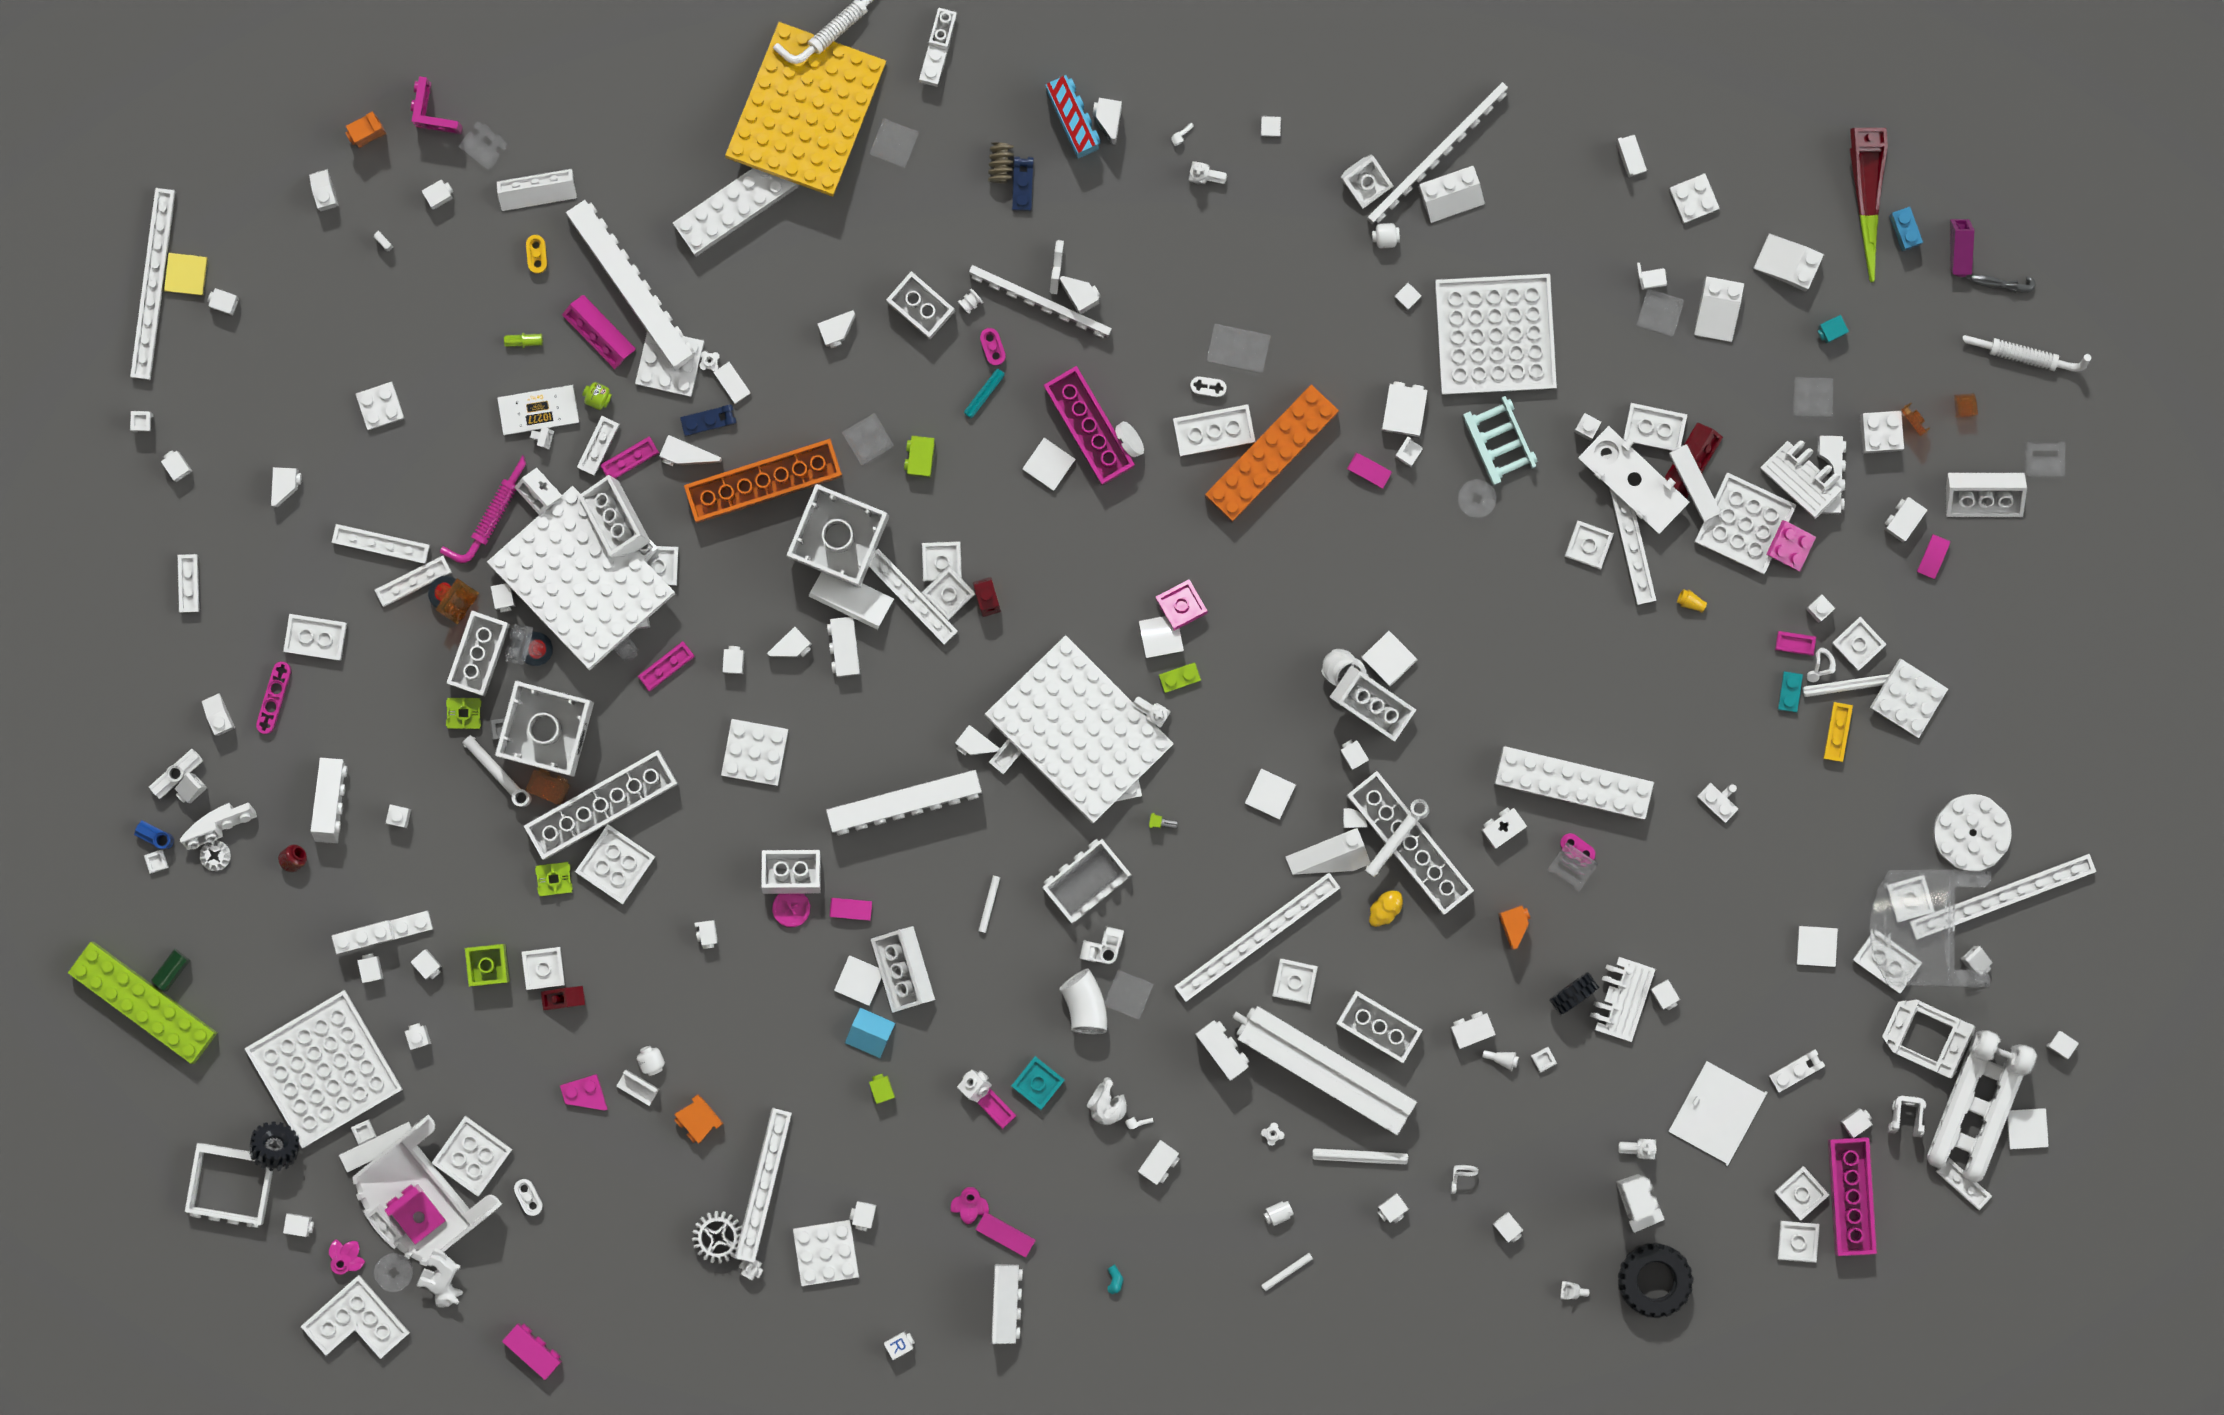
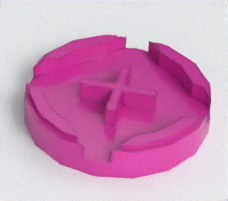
M804 893L778 894L772 904V912L775 919L781 925L797 927L808 919L810 903Z

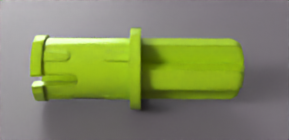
M522 333V335H505L504 345L506 347L523 346V348L525 346H542V334L525 335V333Z

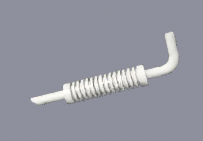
M854 0L852 4L847 6L844 11L822 28L819 33L814 35L808 41L809 47L799 55L790 54L779 43H776L773 49L789 63H802L814 52L816 54L823 52L826 47L868 12L866 6L873 0Z
M1967 335L1963 336V340L1967 344L1990 349V355L1995 356L1997 354V357L2003 358L2004 356L2005 359L2008 357L2009 360L2012 358L2013 361L2015 359L2016 362L2018 360L2020 363L2023 361L2024 364L2029 365L2030 363L2031 366L2034 364L2035 367L2049 368L2050 371H2055L2056 367L2073 372H2080L2087 368L2091 360V356L2085 354L2080 363H2069L2059 360V355L2044 353V351L2033 350V348L2029 349V347H2022V345L2018 346L2015 343L2003 342V340L2000 341L1997 338H1993V341L1989 342Z

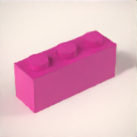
M518 1323L502 1342L546 1380L562 1362L559 1359L561 1356L554 1349L550 1351L545 1347L547 1343L539 1336L535 1338L531 1334L532 1330L523 1323L521 1325Z

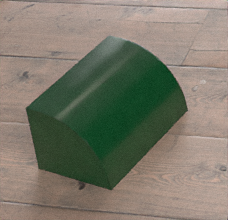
M174 949L151 981L161 990L168 991L190 962V959Z

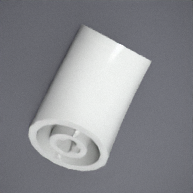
M1084 969L1068 979L1059 990L1069 1008L1071 1030L1082 1034H1103L1107 1032V1014L1104 999L1091 971Z

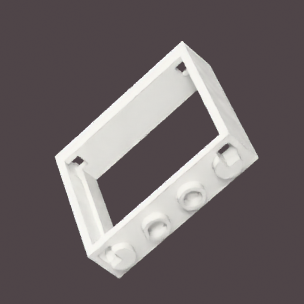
M197 1143L185 1212L190 1213L189 1216L201 1218V1215L209 1216L208 1220L220 1221V1218L228 1219L227 1223L239 1225L240 1221L246 1222L248 1227L258 1228V1225H263L273 1171H269L268 1167H266L258 1217L195 1207L204 1152L252 1161L249 1151Z

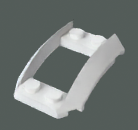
M1916 999L1897 1003L1882 1037L1892 1052L1952 1079L1957 1073V1067L1971 1037L1974 1036L1975 1026ZM1916 1011L1953 1027L1938 1061H1934L1901 1045Z

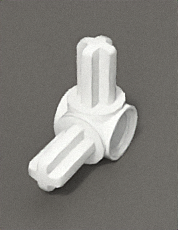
M1192 162L1188 181L1197 184H1205L1207 181L1225 184L1227 174L1210 170L1208 164Z
M1137 697L1132 704L1133 707L1147 715V720L1160 728L1171 713V711L1160 704L1155 703L1152 705L1141 697Z
M1639 1139L1637 1143L1619 1142L1618 1150L1619 1153L1637 1154V1157L1642 1159H1655L1657 1150L1656 1140Z

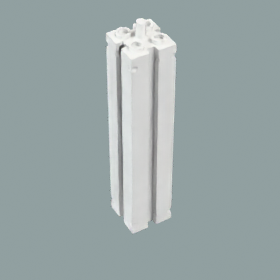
M1258 1006L1255 1009L1251 1008L1246 1017L1237 1011L1232 1017L1242 1023L1236 1033L1239 1035L1238 1040L1398 1135L1417 1103L1415 1100Z

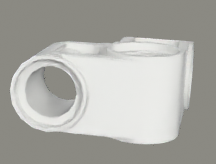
M1105 926L1102 945L1083 940L1079 959L1103 964L1114 963L1118 956L1124 930ZM1107 950H1111L1114 953V958L1110 961L1103 958V953Z

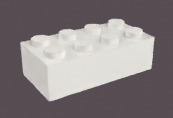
M471 611L447 684L485 697L510 624Z
M1350 666L1330 696L1331 699L1393 741H1396L1416 711L1415 708L1353 666Z
M1358 991L1354 992L1336 1023L1401 1063H1404L1423 1031Z
M1636 1174L1616 1181L1629 1219L1637 1221L1657 1214L1656 1209L1659 1207L1656 1198L1650 1194L1652 1186L1649 1179Z

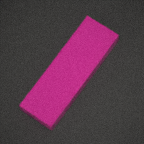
M649 436L602 463L600 466L606 476L610 475L616 479L659 454V451Z
M682 641L642 672L638 678L650 692L695 656L684 641Z
M987 1212L984 1213L975 1229L1025 1258L1035 1242V1239Z

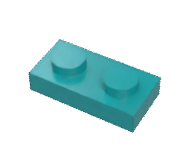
M1783 672L1778 710L1797 713L1803 674Z

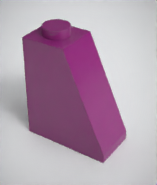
M1950 219V269L1952 274L1957 277L1972 275L1975 230L1970 219Z

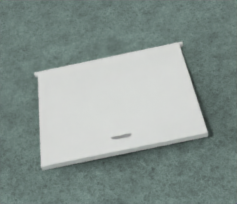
M1706 1061L1668 1132L1725 1162V1165L1728 1166L1768 1092H1762Z

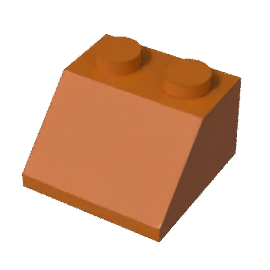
M1522 905L1498 913L1511 950L1518 948L1528 927V919H1531L1528 909L1523 908Z

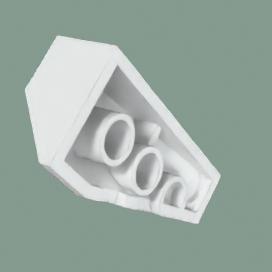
M1358 828L1285 857L1292 875L1355 871L1370 864Z

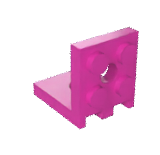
M419 76V80L415 81L414 84L416 98L411 102L413 124L419 128L461 134L462 126L458 121L426 116L431 82L427 77Z
M411 1184L401 1192L403 1194L402 1197L398 1199L395 1196L386 1203L387 1208L384 1211L388 1216L392 1214L413 1243L417 1244L444 1223L446 1219L418 1184L413 1187ZM422 1212L424 1214V1221L421 1223L415 1222L413 1219L414 1213Z

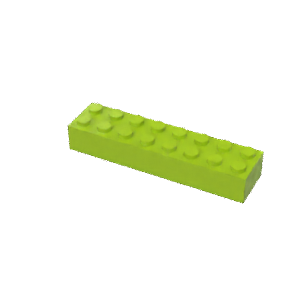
M95 942L88 944L68 971V974L191 1064L196 1063L218 1033Z

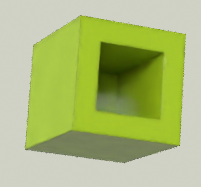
M882 1073L872 1077L873 1081L869 1082L876 1104L895 1098L888 1076L884 1077Z

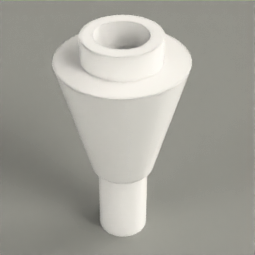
M1486 1050L1483 1052V1058L1494 1060V1062L1511 1071L1513 1067L1517 1068L1519 1057L1516 1056V1052L1494 1053Z

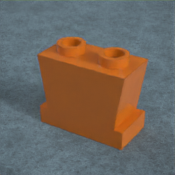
M373 111L346 125L348 131L345 132L349 141L353 145L356 144L359 148L386 134Z
M697 1094L692 1098L694 1103L674 1114L677 1117L674 1119L681 1128L685 1127L688 1130L687 1136L693 1143L696 1141L701 1143L714 1126L717 1129L723 1124L704 1099Z

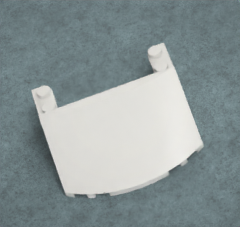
M429 1115L352 1177L353 1184H356L358 1194H356L358 1201L361 1200L365 1209L363 1212L376 1232L392 1248H398L401 1252L405 1253V1257L408 1259L413 1258L424 1266H427L434 1249H439L442 1252L446 1251L502 1205L497 1197L487 1195L469 1209L417 1145L435 1130V1123ZM411 1184L413 1187L418 1184L446 1219L444 1223L417 1244L413 1243L392 1214L388 1216L384 1211L387 1208L386 1203L395 1196L398 1199L402 1197L403 1194L401 1192ZM422 1212L414 1213V1221L417 1223L423 1222L424 1214Z

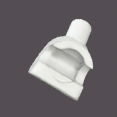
M1562 1281L1560 1299H1578L1579 1296H1589V1289L1580 1288L1576 1283Z

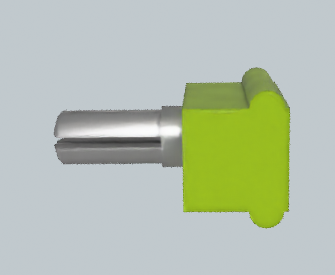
M1152 813L1149 827L1151 829L1153 827L1160 828L1161 826L1176 828L1177 825L1165 824L1164 822L1177 824V822L1162 819V816Z

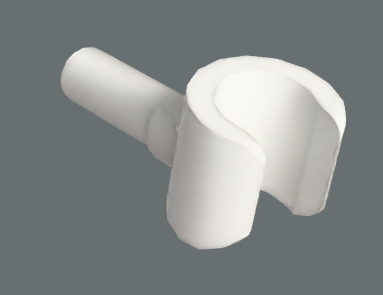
M1192 123L1172 136L1171 140L1174 146L1184 142L1182 136L1194 127Z
M1135 1117L1125 1121L1129 1129H1135L1138 1126L1154 1122L1153 1118L1137 1122Z

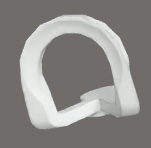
M1820 648L1816 651L1817 662L1815 670L1807 673V680L1810 682H1817L1820 678L1819 676L1835 672V659L1825 648ZM1820 653L1825 654L1829 658V670L1818 672Z
M1469 1165L1454 1166L1451 1194H1456V1184L1459 1175L1475 1176L1478 1174V1168ZM1457 1170H1470V1171H1473V1172H1457V1173H1456Z

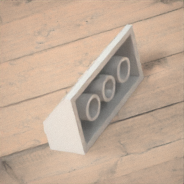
M1948 473L1946 483V517H2023L2027 492L2025 473Z
M606 476L578 496L610 557L636 552L651 542L621 484L612 476Z
M913 926L871 939L892 1013L935 1000Z
M995 1265L992 1344L1016 1343V1339H1020V1327H1017V1320H1021V1308H1017V1302L1022 1297V1289H1018V1281H1022L1023 1269H1019V1265Z

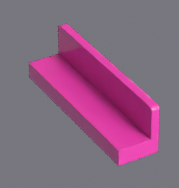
M584 295L572 302L562 314L614 369L618 368L625 358L636 350Z

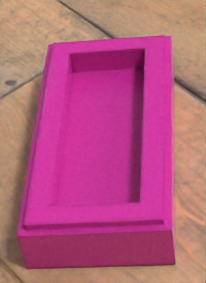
M1778 631L1775 650L1814 656L1816 637Z
M990 1088L988 1093L977 1102L1002 1129L1016 1117L1015 1113Z

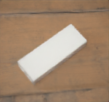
M1660 1208L1656 1209L1657 1214L1637 1221H1628L1633 1233L1665 1220Z

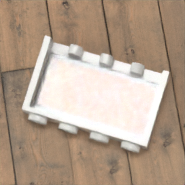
M1103 839L1100 841L1094 840L1088 845L1089 850L1085 853L1082 851L1073 858L1075 861L1072 864L1068 865L1066 863L1058 870L1060 873L1056 877L1050 876L1043 882L1045 886L1042 888L1072 924L1132 876Z

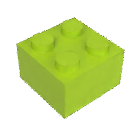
M506 944L465 948L469 986L509 983Z

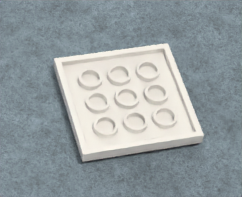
M1727 472L1715 496V501L1721 513L1703 522L1694 542L1764 575L1772 559L1766 555L1782 520L1790 521L1796 504Z

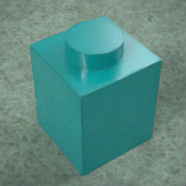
M1841 315L1820 324L1817 331L1821 341L1825 340L1826 344L1849 332Z

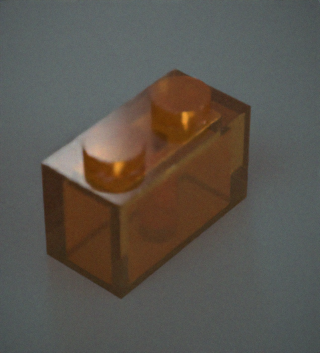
M542 768L539 771L534 770L525 791L557 805H562L571 787L570 784H567L568 779L561 776L553 778L549 776L551 772Z

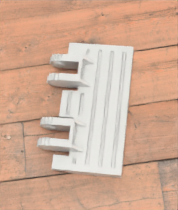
M1800 440L1793 446L1787 441L1760 468L1816 519L1842 492L1837 485L1829 490L1839 480L1841 475L1835 473L1825 483L1821 482L1830 473L1832 467L1827 465L1820 471L1809 460L1802 466L1813 454V450L1808 448L1796 459L1794 456L1804 447L1805 443Z
M1619 957L1616 965L1622 966L1624 969L1611 965H1606V969L1622 974L1620 981L1609 976L1602 977L1603 981L1618 985L1617 988L1609 986L1604 1000L1611 1003L1612 1006L1594 1001L1593 1004L1598 1008L1610 1010L1608 1018L1595 1012H1591L1590 1017L1606 1022V1024L1597 1022L1595 1030L1632 1042L1655 969Z

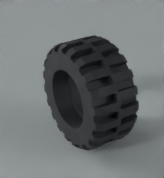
M1649 1243L1635 1248L1633 1252L1626 1256L1627 1258L1622 1262L1620 1272L1618 1273V1286L1621 1296L1633 1310L1647 1317L1661 1318L1679 1311L1682 1305L1687 1303L1688 1297L1692 1293L1693 1277L1691 1267L1680 1252L1667 1245ZM1652 1262L1665 1264L1673 1274V1287L1662 1298H1649L1638 1287L1637 1279L1640 1270Z

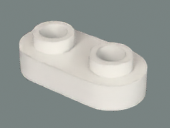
M528 1179L517 1181L514 1186V1192L524 1212L531 1216L539 1214L543 1208V1203L533 1183ZM522 1185L528 1187L527 1192L521 1190ZM531 1202L536 1203V1209L530 1208Z

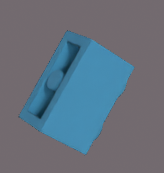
M1910 207L1889 215L1902 251L1923 243Z

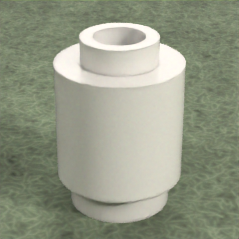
M1281 1201L1266 1208L1267 1213L1264 1214V1217L1268 1224L1272 1223L1273 1226L1289 1220L1290 1216L1294 1214L1288 1201L1284 1203Z

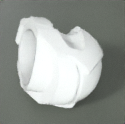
M1334 649L1323 660L1321 672L1335 686L1341 681L1339 679L1343 678L1350 666L1354 667V664L1359 671L1368 676L1364 664L1359 659L1354 658L1351 652L1347 650Z
M1106 1077L1098 1085L1087 1103V1107L1091 1110L1092 1118L1103 1125H1110L1121 1120L1127 1110L1124 1095L1116 1096L1111 1100L1110 1088L1113 1082L1109 1077Z

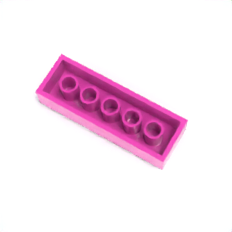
M1077 366L1044 384V389L1102 486L1135 467L1134 462L1123 449L1121 440L1117 438L1114 428Z
M1869 1138L1828 1139L1835 1255L1877 1254Z

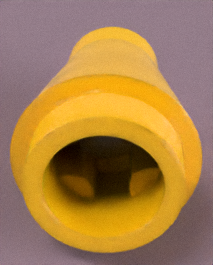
M1683 589L1677 599L1680 607L1696 610L1701 613L1707 605V602L1703 601L1689 589Z

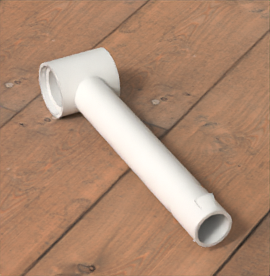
M468 736L462 742L464 748L473 753L480 763L512 796V802L516 806L527 807L532 800L531 794L519 788L479 745L475 737ZM520 793H524L526 800L520 804L517 801V797Z
M1417 799L1412 802L1411 812L1376 855L1375 859L1367 865L1366 872L1373 877L1378 875L1379 870L1418 820L1428 816L1429 807L1424 800ZM1424 805L1425 811L1417 814L1415 812L1416 806Z

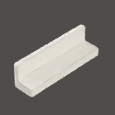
M572 169L497 182V193L502 211L577 198Z

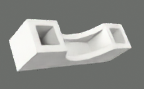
M1843 436L1818 437L1817 457L1822 458L1832 467V475L1835 473L1841 475L1839 480L1829 490L1835 485L1842 491L1845 490V479H1842V472H1845L1846 462L1842 460V455L1846 452V441H1843ZM1841 493L1821 514H1840L1841 510H1844L1845 501L1844 498H1841Z

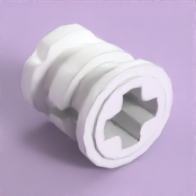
M970 289L969 295L966 294L963 296V300L958 301L968 314L971 313V309L977 308L978 303L983 304L982 299L972 289Z

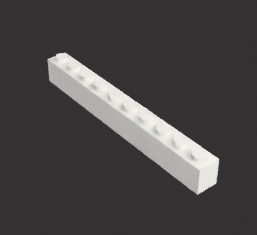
M583 200L566 212L567 217L674 370L678 369L694 358L692 354L694 349L688 341L686 343L681 338L683 333L678 326L673 327L670 322L673 319L667 311H662L660 308L662 304L658 297L650 294L649 290L651 288L646 280L641 281L638 276L640 272L634 264L631 266L627 261L629 259L628 254L624 249L620 250L616 244L619 242L613 233L609 235L606 230L608 226L602 218H597L595 215L597 210L593 204H588L586 200Z

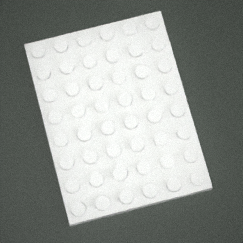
M572 486L557 502L542 515L534 519L490 558L487 563L590 671L674 596L675 592L637 552L615 557L609 556L578 497L580 493Z
M1066 635L984 714L1092 824L1174 744L1154 723L1146 719L1147 716L1143 712L1133 707V702Z

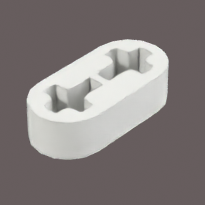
M1195 377L1190 384L1192 392L1197 395L1222 397L1226 392V384L1219 379ZM1200 380L1202 385H1208V387L1197 391L1193 384ZM1219 383L1223 391L1217 394L1214 389H1209V386L1215 387Z

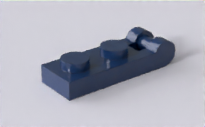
M1014 156L1012 210L1031 211L1034 157L1020 159V157ZM1020 166H1027V172H1020Z
M732 404L680 417L684 435L689 436L736 424V418L732 414ZM725 413L726 419L721 421L719 414Z

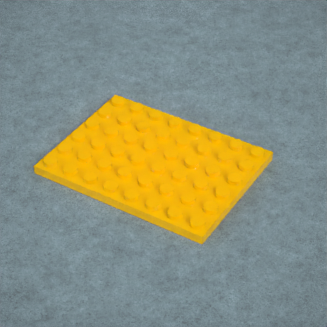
M778 22L725 158L833 197L886 65V60L832 42L820 54L814 52L802 63H789L773 49L774 45L779 43L790 54L796 56L809 47L808 41L813 38L814 34Z

